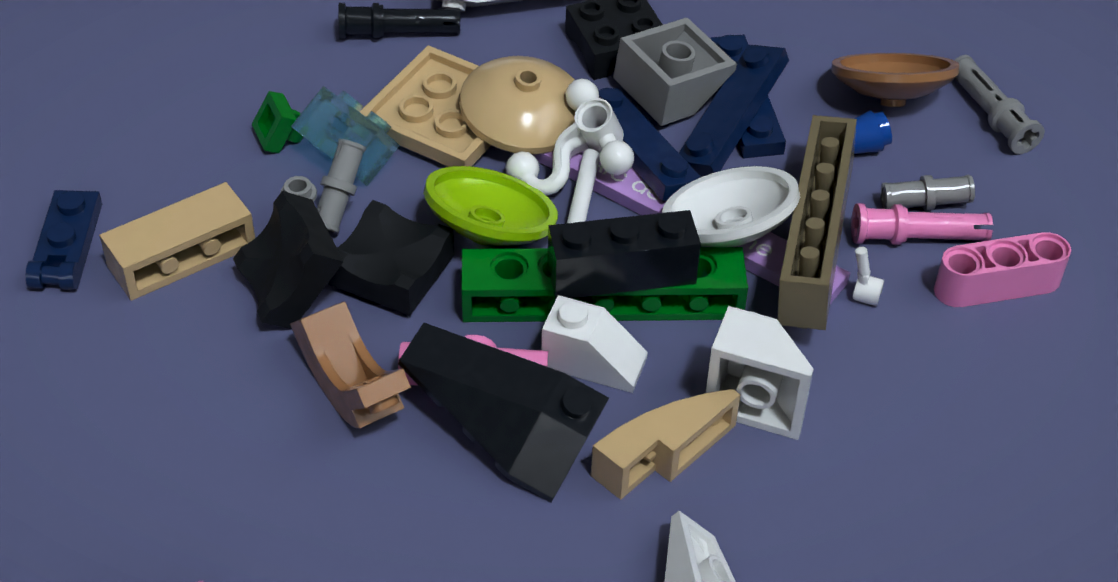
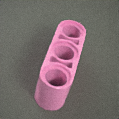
M1041 232L950 247L943 253L934 286L935 296L945 305L967 307L1054 292L1059 288L1071 254L1070 244L1058 234Z

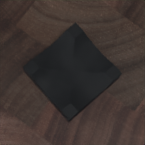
M587 0L582 3L566 6L565 32L569 39L573 40L579 47L593 80L606 78L614 72L620 38L663 25L647 0Z
M281 191L273 202L272 216L263 231L251 242L242 246L233 258L237 269L250 282L258 299L257 313L261 322L292 329L290 323L302 318L344 262L313 200L285 191Z
M372 200L364 210L352 234L343 244L337 247L344 262L330 279L328 285L411 315L454 256V230L441 224L429 225L409 220L393 211L386 204Z

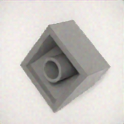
M683 18L620 38L613 78L663 126L695 115L735 72L737 63L690 19Z

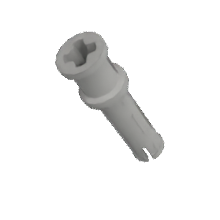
M962 55L956 58L954 61L959 63V74L955 79L988 114L989 126L995 132H1001L1008 139V146L1015 154H1024L1034 149L1044 137L1045 130L1041 123L1037 120H1031L1024 113V105L1017 99L1008 98L978 67L972 57Z

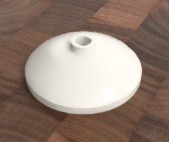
M761 166L732 168L703 176L681 187L666 201L662 213L690 210L701 246L734 247L753 242L785 222L797 207L800 192L796 179L783 170Z

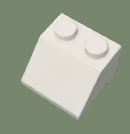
M728 306L711 348L706 393L734 389L741 394L736 422L799 440L814 369L777 319Z

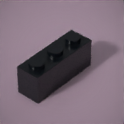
M690 210L548 225L547 266L555 300L558 295L567 298H577L696 284L701 242Z

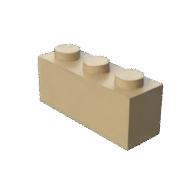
M227 182L99 235L107 267L131 301L235 256L242 246L255 239L252 214Z

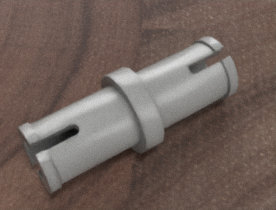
M341 138L338 139V146L328 176L322 177L320 185L324 189L317 207L327 230L339 233V226L349 196L355 195L357 186L353 185L363 153L366 150V147L359 143Z
M970 174L933 179L932 175H924L917 181L885 182L881 184V203L883 209H891L894 204H901L906 208L922 207L925 211L934 210L936 205L973 203L975 199L974 180Z

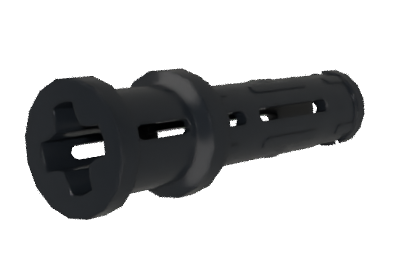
M339 2L338 5L339 39H345L347 35H372L374 39H380V37H384V33L460 34V8L383 9V5H379V3H373L371 7L346 6L345 2Z

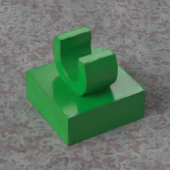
M268 91L252 122L253 129L264 151L280 153L286 140L299 143L308 130L306 125L297 124L301 114L291 109L283 93Z

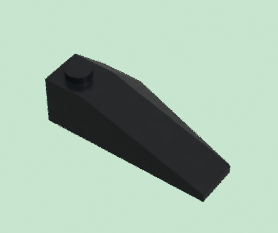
M427 323L422 324L398 362V365L404 369L437 406L445 407L463 426L462 432L473 443L477 441L496 460L495 466L506 478L551 503L609 400V397L566 373Z

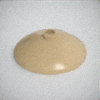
M508 56L494 59L477 67L464 81L460 94L461 114L471 131L483 141L496 148L513 153L521 151L531 154L554 151L559 135L575 122V111L567 105L565 98L568 85L575 79L560 67L535 57Z

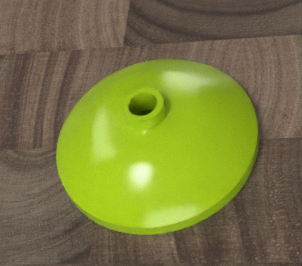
M471 166L441 168L432 172L427 177L423 190L426 202L439 219L460 235L482 245L512 246L536 242L548 236V225H556L558 220L556 206L544 193L518 178L490 169Z

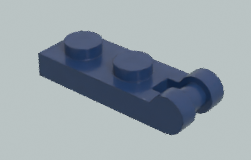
M54 190L33 260L29 261L26 266L25 277L28 288L44 289L47 284L59 285L61 289H78L102 207L99 191Z

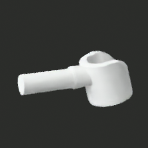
M858 247L855 250L858 279L853 299L877 306L885 280L870 276L871 270L867 248Z

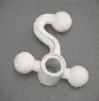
M588 79L574 80L566 89V102L575 111V122L559 135L555 143L551 175L546 179H538L537 177L540 172L538 160L531 153L524 151L514 153L508 158L505 165L507 175L518 178L535 189L540 190L546 196L558 192L567 183L572 156L587 149H594L600 153L601 167L609 174L618 176L632 168L634 163L633 149L623 141V129L611 105L606 100L599 98L597 86Z

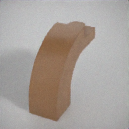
M345 301L290 323L299 347L316 381L335 410L347 423L360 429L404 409L399 393L411 388L404 369L386 371L376 363L364 345Z

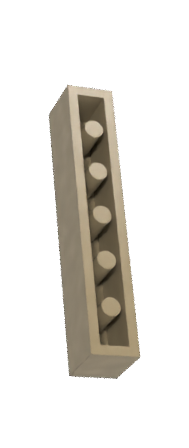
M812 116L798 186L800 199L793 211L779 280L778 321L783 326L826 330L853 167L857 119Z

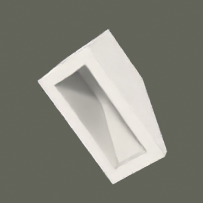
M558 295L542 328L541 350L548 351V367L570 376L633 393L647 360L648 352L604 307Z

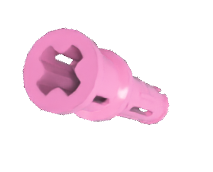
M856 203L852 212L851 233L855 244H862L865 239L890 240L893 245H900L906 242L907 238L989 241L993 230L974 229V225H993V219L990 213L908 212V209L901 204H894L891 209L866 208L864 203Z

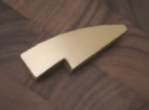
M734 389L696 395L671 402L621 425L593 445L591 477L620 500L654 471L671 482L736 426L741 394Z

